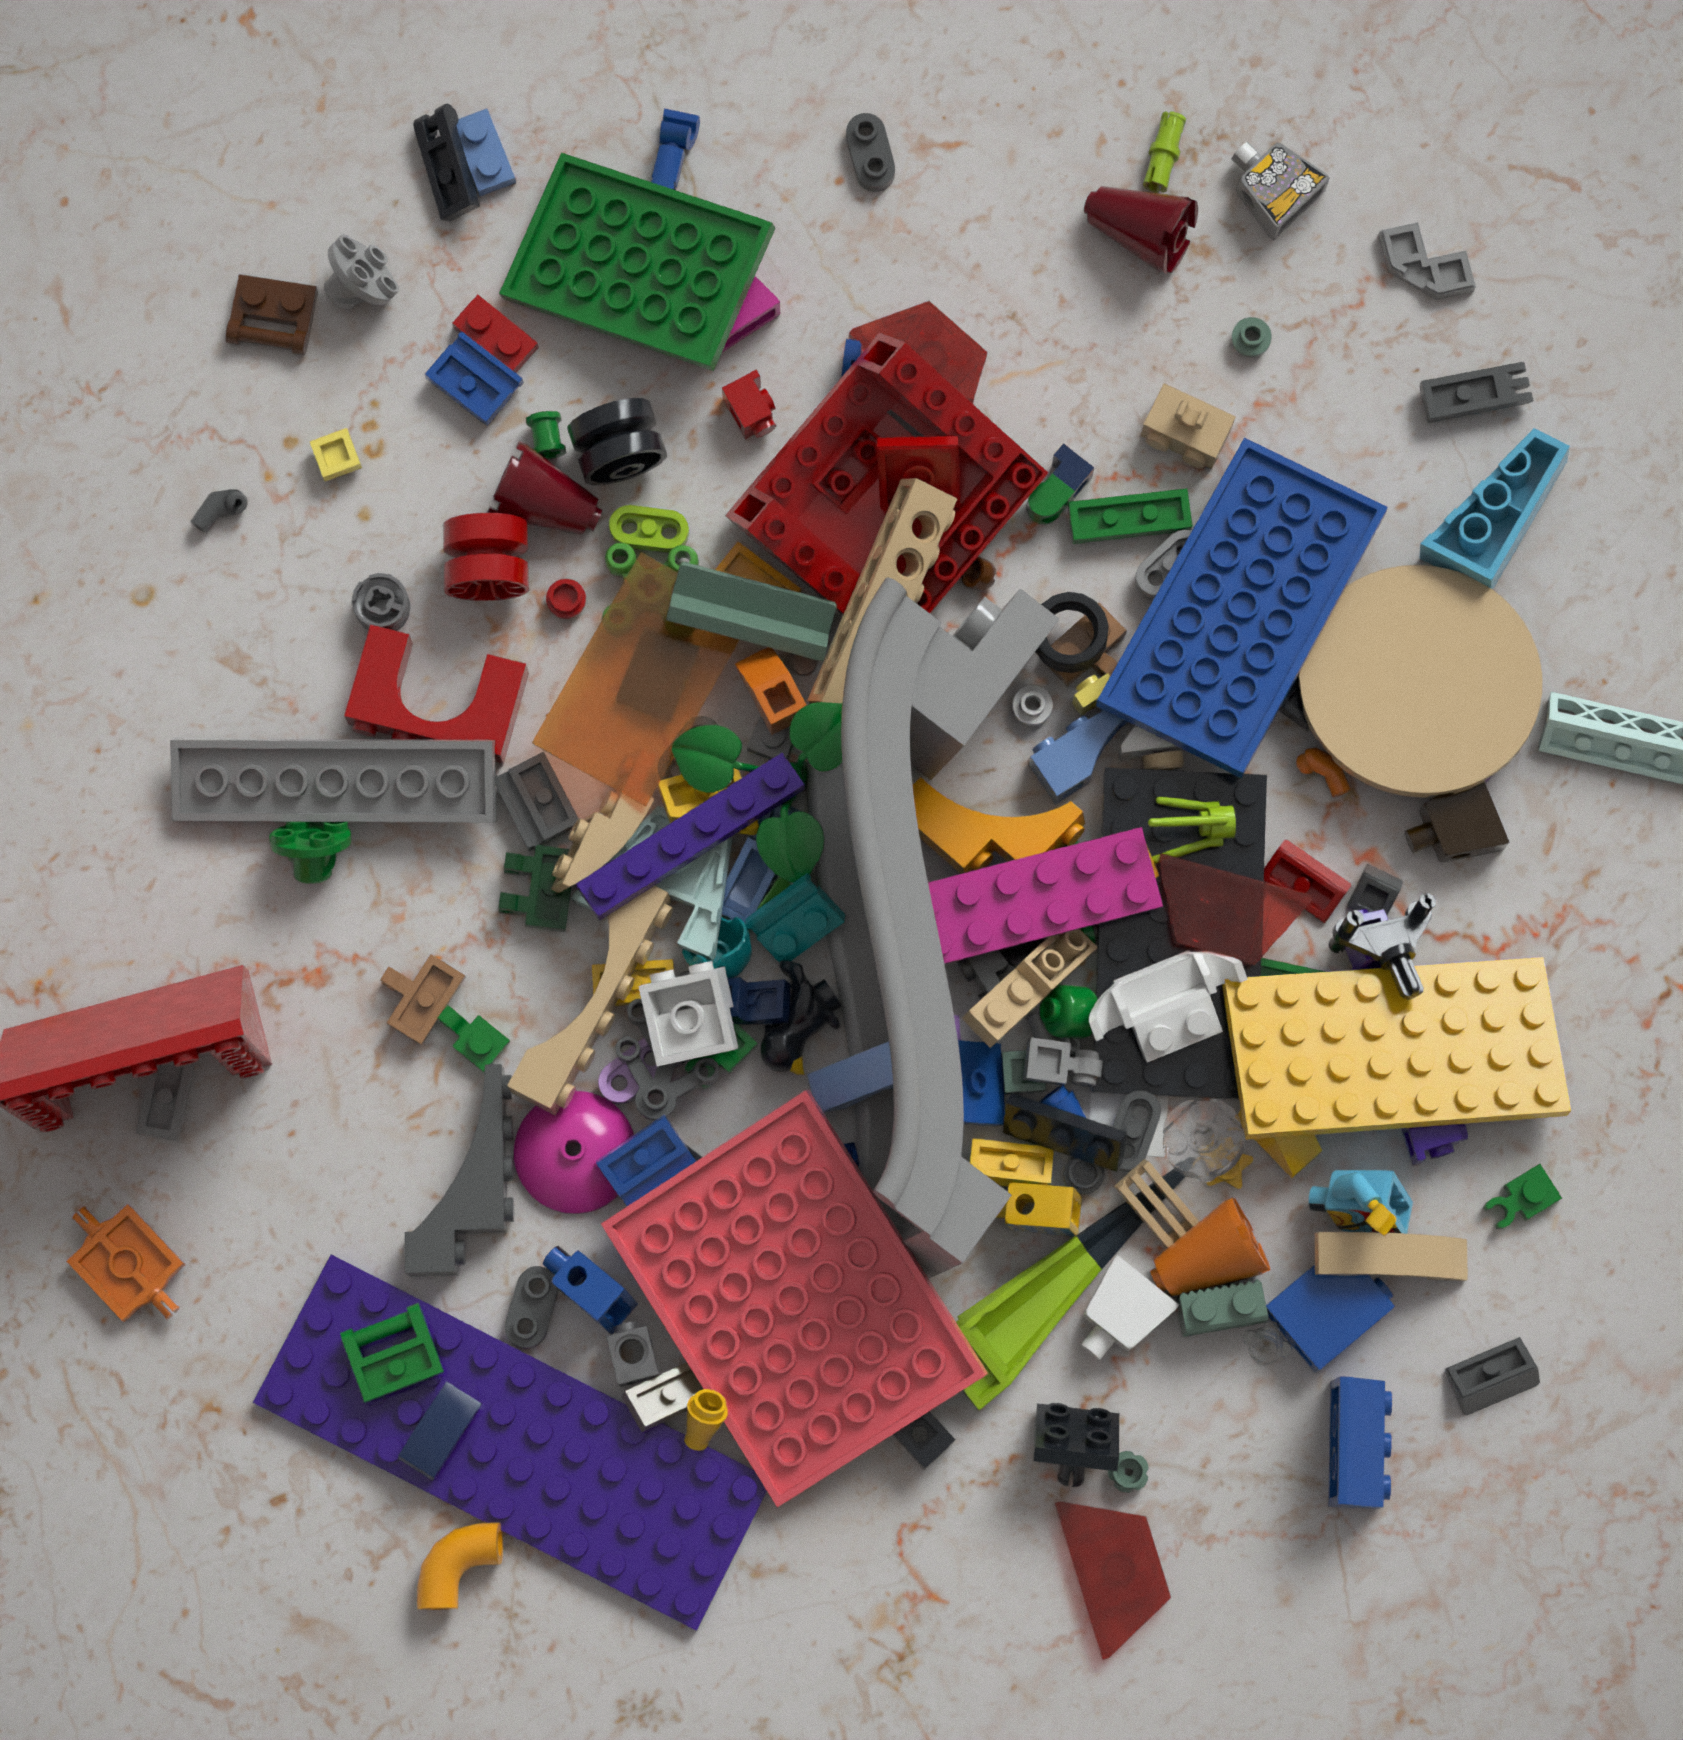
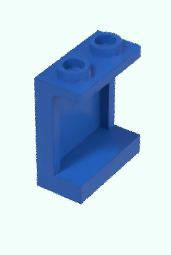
M1313 1265L1270 1301L1266 1308L1271 1322L1313 1372L1316 1373L1395 1306L1390 1301L1393 1297L1392 1292L1380 1278L1377 1277L1375 1280H1372L1369 1275H1315V1265Z

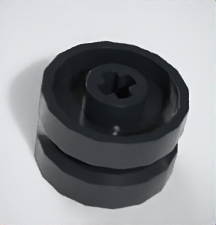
M627 398L606 403L582 413L567 426L574 450L583 453L578 462L586 484L594 486L622 482L654 469L667 458V451L661 434L651 431L656 425V419L649 400L644 398Z

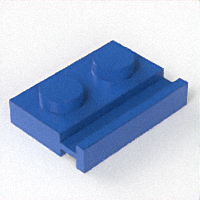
M461 331L453 344L449 345L428 369L425 377L488 426L512 398V394L516 389L523 385V378Z
M664 1114L596 1160V1164L618 1196L621 1197L626 1206H629L697 1160L692 1156L688 1147Z

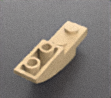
M642 748L631 756L626 755L622 759L615 773V776L619 778L614 792L610 790L606 794L600 805L599 812L603 813V815L594 812L584 819L579 818L574 824L568 838L573 843L568 854H562L554 866L552 876L556 877V880L551 890L559 893L597 871L615 856L632 837L654 801V798L641 792V789L656 755Z
M1080 929L1048 937L1010 974L975 1004L962 1019L991 1048L1098 947Z

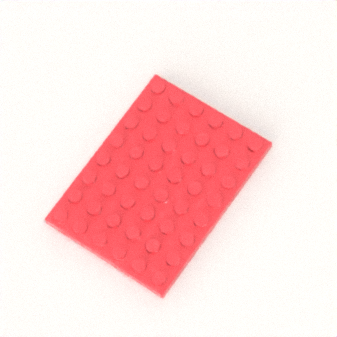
M809 1089L803 1091L601 1223L703 1389L717 1391L725 1398L728 1415L724 1423L777 1508L988 1374L913 1253L902 1242L901 1234Z

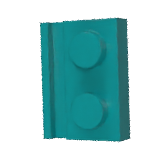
M806 873L748 916L745 924L747 929H751L757 935L756 939L780 963L781 960L786 959L792 961L844 923L846 914L820 886L817 887L811 881V876Z

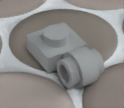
M1030 1037L1027 1039L1023 1080L1063 1086L1067 1082V1074L1069 1072V1075L1072 1076V1084L1094 1087L1096 1086L1097 1079H1101L1103 1061L1099 1060V1052L1091 1050H1075V1057L1070 1058L1071 1043Z

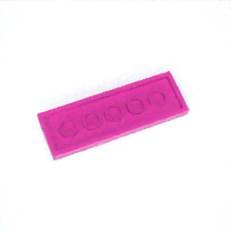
M1142 827L928 882L944 964L1163 907Z

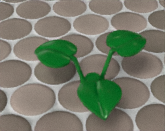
M811 703L801 708L791 721L789 733L791 743L795 748L803 752L798 756L797 762L789 763L805 784V789L807 788L806 758H808L809 763L814 769L821 772L833 770L842 764V703ZM704 725L692 728L681 734L672 744V753L683 778L690 786L701 792L714 793L726 788L733 780L734 768L752 772L760 767L736 761L742 750V742L733 731L723 726ZM796 796L783 803L780 809L781 818L772 817L761 822L756 838L759 854L765 864L779 877L792 883L796 882L806 873L811 875V872L821 858L825 843L823 828L812 815L806 812H794L788 816L789 808L792 802L796 800Z

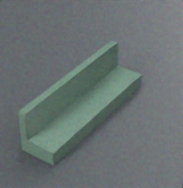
M681 562L669 602L666 620L823 662L837 604L834 601L691 563Z

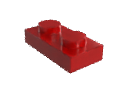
M478 294L452 322L453 328L456 331L465 333L515 373L539 348L538 343Z

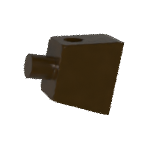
M1485 782L1456 794L1453 792L1441 794L1430 799L1419 810L1423 824L1405 830V838L1412 853L1433 846L1440 862L1496 853L1504 850L1510 843Z

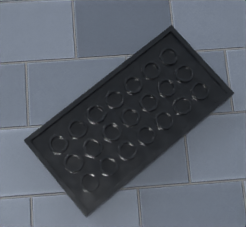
M1104 768L1101 837L1142 827L1151 857L1207 838V836L1200 835L1198 826H1149L1148 820L1151 818L1198 816L1200 812L1199 810L1159 805L1156 803L1157 797L1179 798L1200 802L1219 801L1220 806L1232 805L1236 818V834L1234 838H1223V846L1208 847L1171 860L1156 863L1155 866L1159 874L1156 882L1163 907L1098 924L1095 992L1097 999L1114 984V980L1187 950L1190 952L1208 951L1237 958L1242 962L1247 977L1261 976L1267 775L1244 774L1240 778L1232 773ZM1222 984L1216 986L1217 992L1210 995L1223 1031L1219 1034L1150 1062L1144 1060L1132 1027L1126 1029L1121 1025L1109 1030L1101 1040L1096 1041L1094 1038L1093 1051L1100 1053L1099 1060L1103 1061L1101 1079H1097L1096 1086L1092 1087V1093L1129 1094L1133 1091L1142 1090L1154 1096L1239 1100Z

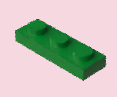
M1187 488L1068 502L1073 544L1169 534L1181 530L1191 531L1193 527Z

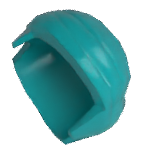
M737 916L733 920L721 917L716 956L712 961L713 967L715 969L725 966L727 978H734L742 973L750 962L752 955L750 934L745 922ZM685 949L682 950V954L689 966L711 961L699 954L696 955Z

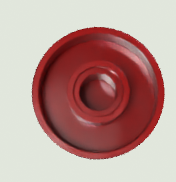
M472 513L452 517L443 523V551L447 555L455 557L444 564L445 594L462 600L496 601L517 598L528 593V562L517 557L528 551V527L525 519L502 513Z

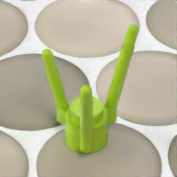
M1157 797L1156 803L1159 805L1199 810L1200 812L1198 816L1165 817L1148 820V825L1151 827L1198 826L1200 835L1207 836L1206 839L1153 856L1154 864L1208 847L1223 846V838H1234L1236 834V818L1233 806H1220L1219 801L1200 802L1179 798Z

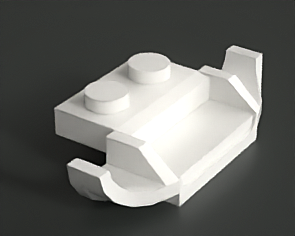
M1187 950L1114 980V984L1100 996L1089 1015V1024L1095 1040L1103 1039L1105 1033L1118 1026L1123 1025L1126 1029L1132 1027L1144 1060L1150 1062L1223 1032L1210 995L1217 992L1216 986L1224 984L1225 979L1240 983L1248 980L1242 962L1237 958L1208 951L1190 952Z

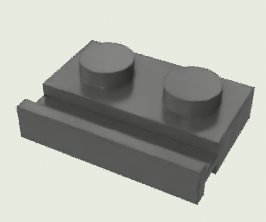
M544 751L508 769L507 772L495 776V786L529 851L535 849L536 845L544 842L547 843L572 830L574 824L579 819Z

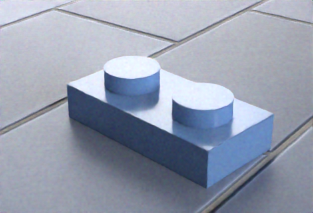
M486 108L460 118L456 126L479 196L515 184L514 173L488 109Z

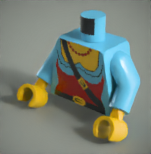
M1335 1170L1331 1174L1329 1187L1313 1186L1310 1189V1210L1328 1212L1336 1226L1342 1231L1375 1232L1383 1236L1387 1233L1407 1234L1413 1201L1394 1171Z

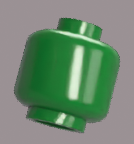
M1058 985L1040 1004L1039 1013L1045 1029L1052 1036L1060 1038L1084 1039L1090 1036L1093 1032L1089 1024V1015L1098 1000L1096 994L1088 987Z

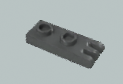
M1518 362L1421 381L1419 387L1428 423L1533 402L1532 392L1520 394L1515 392L1530 386L1528 377L1512 379L1513 375L1522 374L1527 371L1525 363Z

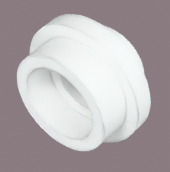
M1028 685L1021 688L1015 694L1012 703L1015 717L1021 723L1030 726L1045 722L1051 715L1053 708L1050 694L1044 688L1036 685ZM1030 698L1037 699L1040 703V708L1031 711L1026 708L1025 702Z

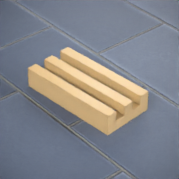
M1145 1159L1114 1186L1165 1248L1171 1246L1190 1227L1195 1226L1199 1222L1153 1165ZM1143 1173H1146L1181 1215L1183 1220L1180 1223L1140 1177ZM1132 1183L1137 1186L1172 1228L1168 1234L1128 1188Z

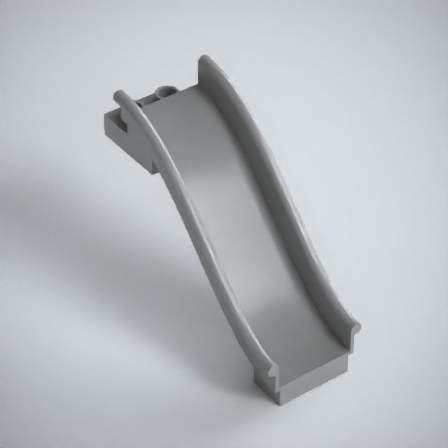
M887 577L868 605L851 648L842 702V764L833 770L821 772L814 769L807 758L808 814L819 821L825 837L821 858L815 866L817 884L846 914L844 923L827 934L842 1009L850 1057L888 1041L890 1046L893 1089L883 1090L855 1104V1163L901 1234L902 1242L913 1253L929 1279L965 1261L1012 1195L961 1157L964 1106L959 1046L946 969L922 854L914 803L911 766L932 780L968 742L1058 622L1059 618L1022 589H1019L1003 609H1000L984 596L956 632L950 635L940 627L941 622L906 596L907 592L900 583Z

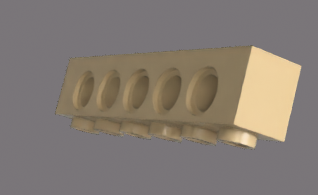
M917 478L900 480L807 701L811 703L843 702L846 670L858 627L868 605L885 578H892L900 583L907 592L906 596L915 603L920 600L924 590L922 581L927 569H930L935 564L939 555L938 543L943 532L949 529L954 520L955 511L953 508L957 498ZM916 517L922 524V531L919 537H916L912 532V523ZM900 555H903L906 560V569L902 575L896 568V561Z

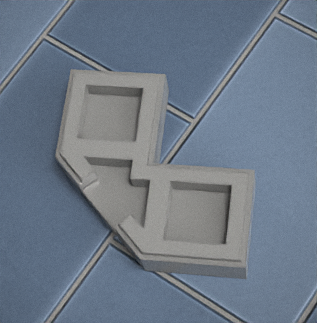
M1418 222L1379 232L1378 237L1386 267L1392 275L1435 300L1474 292L1476 285L1466 251L1428 259Z

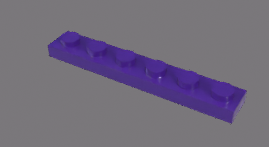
M780 753L576 883L577 889L600 921L804 791L805 784L784 754Z

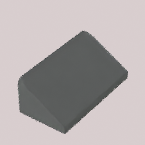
M1520 1337L1445 1368V1373L1465 1415L1472 1414L1531 1389L1540 1383L1538 1367Z

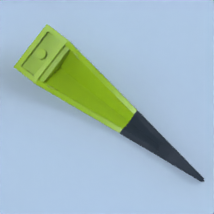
M1194 1158L1187 1159L1162 1176L1163 1179L1174 1190L1196 1166L1197 1160ZM1154 1183L1149 1185L1150 1189L1162 1202L1166 1197ZM1141 1191L1135 1195L1150 1214L1155 1210ZM1127 1202L1112 1210L957 1316L959 1319L956 1321L957 1325L988 1372L986 1376L962 1390L978 1410H981L1014 1381L1078 1297L1143 1223Z

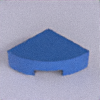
M846 339L841 377L861 355L862 344L859 340Z

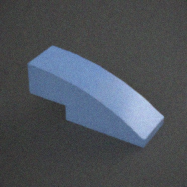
M782 805L758 820V824L760 825L767 818H781L780 809ZM790 806L788 816L794 812L802 811ZM757 834L747 838L726 880L722 914L732 920L737 916L745 922L746 918L757 910L778 876L761 858L757 848Z

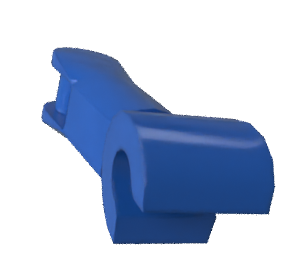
M664 108L659 144L661 145L659 146L652 174V183L676 190L685 157L683 149L690 150L695 144L700 127L699 115Z

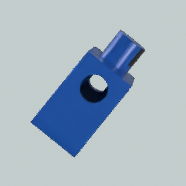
M556 1246L547 1254L543 1261V1265L555 1275L551 1282L556 1288L609 1334H613V1327L622 1324L638 1305L625 1288L579 1250L570 1256L560 1246Z

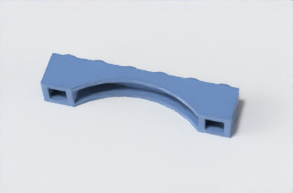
M1100 708L1101 712L1089 720L1084 715L1066 727L1068 733L1057 740H1054L1053 737H1048L1032 749L1034 754L1030 756L1029 766L1055 805L1089 784L1095 764L1105 746L1128 723L1127 721Z

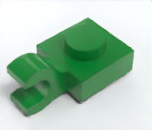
M447 1005L437 1017L443 1025L459 1037L452 1047L483 1073H485V1065L493 1064L510 1043L507 1037L480 1015L470 1024L458 1012Z

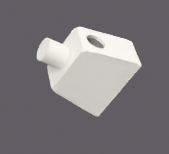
M1117 1255L1110 1264L1082 1315L1094 1328L1081 1343V1346L1098 1360L1102 1359L1114 1343L1128 1353L1172 1314L1179 1304Z

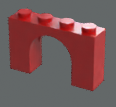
M370 624L344 714L347 723L353 726L352 731L370 737H375L376 732L391 735V740H495V762L504 764L529 675L526 663L487 654L477 692L470 706L455 718L438 722L427 721L412 714L404 706L401 698L402 681L413 646L410 635Z

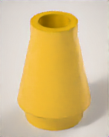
M703 1389L688 1400L684 1442L693 1450L701 1451L706 1449L711 1438L727 1418L726 1400L717 1391Z

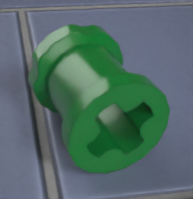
M542 411L526 417V424L532 431L534 444L532 449L547 460L559 458L567 453L566 446L561 443L558 423L562 420L561 414L557 411Z

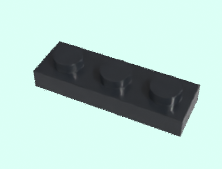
M1014 1093L1010 1095L1005 1105L1003 1133L1115 1172L1118 1171L1123 1163L1126 1131Z

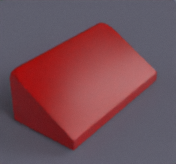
M1287 839L1281 843L1264 868L1265 883L1323 923H1326L1351 887L1350 882Z

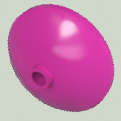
M575 1091L569 1105L565 1109L560 1107L556 1115L535 1106L521 1122L515 1137L513 1154L518 1177L527 1192L535 1200L554 1211L567 1214H582L598 1210L615 1200L618 1194L596 1164V1160L632 1137L634 1133L628 1119L617 1106L604 1097L590 1092ZM571 1142H578L581 1145V1151L576 1156H570L566 1153V1147Z

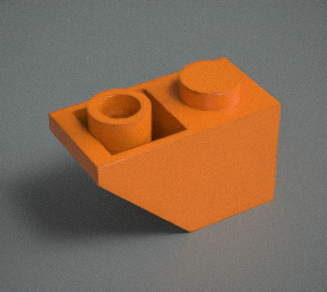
M767 647L735 663V667L770 734L773 735L789 727L794 715L806 706V703L791 674L773 648Z

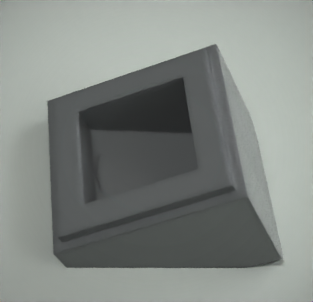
M1367 864L1347 903V907L1353 910L1367 909L1368 912L1384 909L1386 915H1388L1401 890L1403 881Z

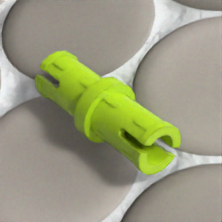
M1173 111L1162 113L1155 142H1152L1148 153L1151 158L1143 181V187L1151 192H1167L1173 165L1179 160L1181 152L1178 148L1179 141L1186 123V118L1180 113Z

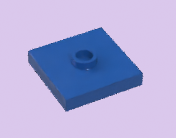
M958 1040L963 1086L964 1125L995 1127L1004 1125L1005 1103L1001 1044L996 1043L990 1048L985 1042Z

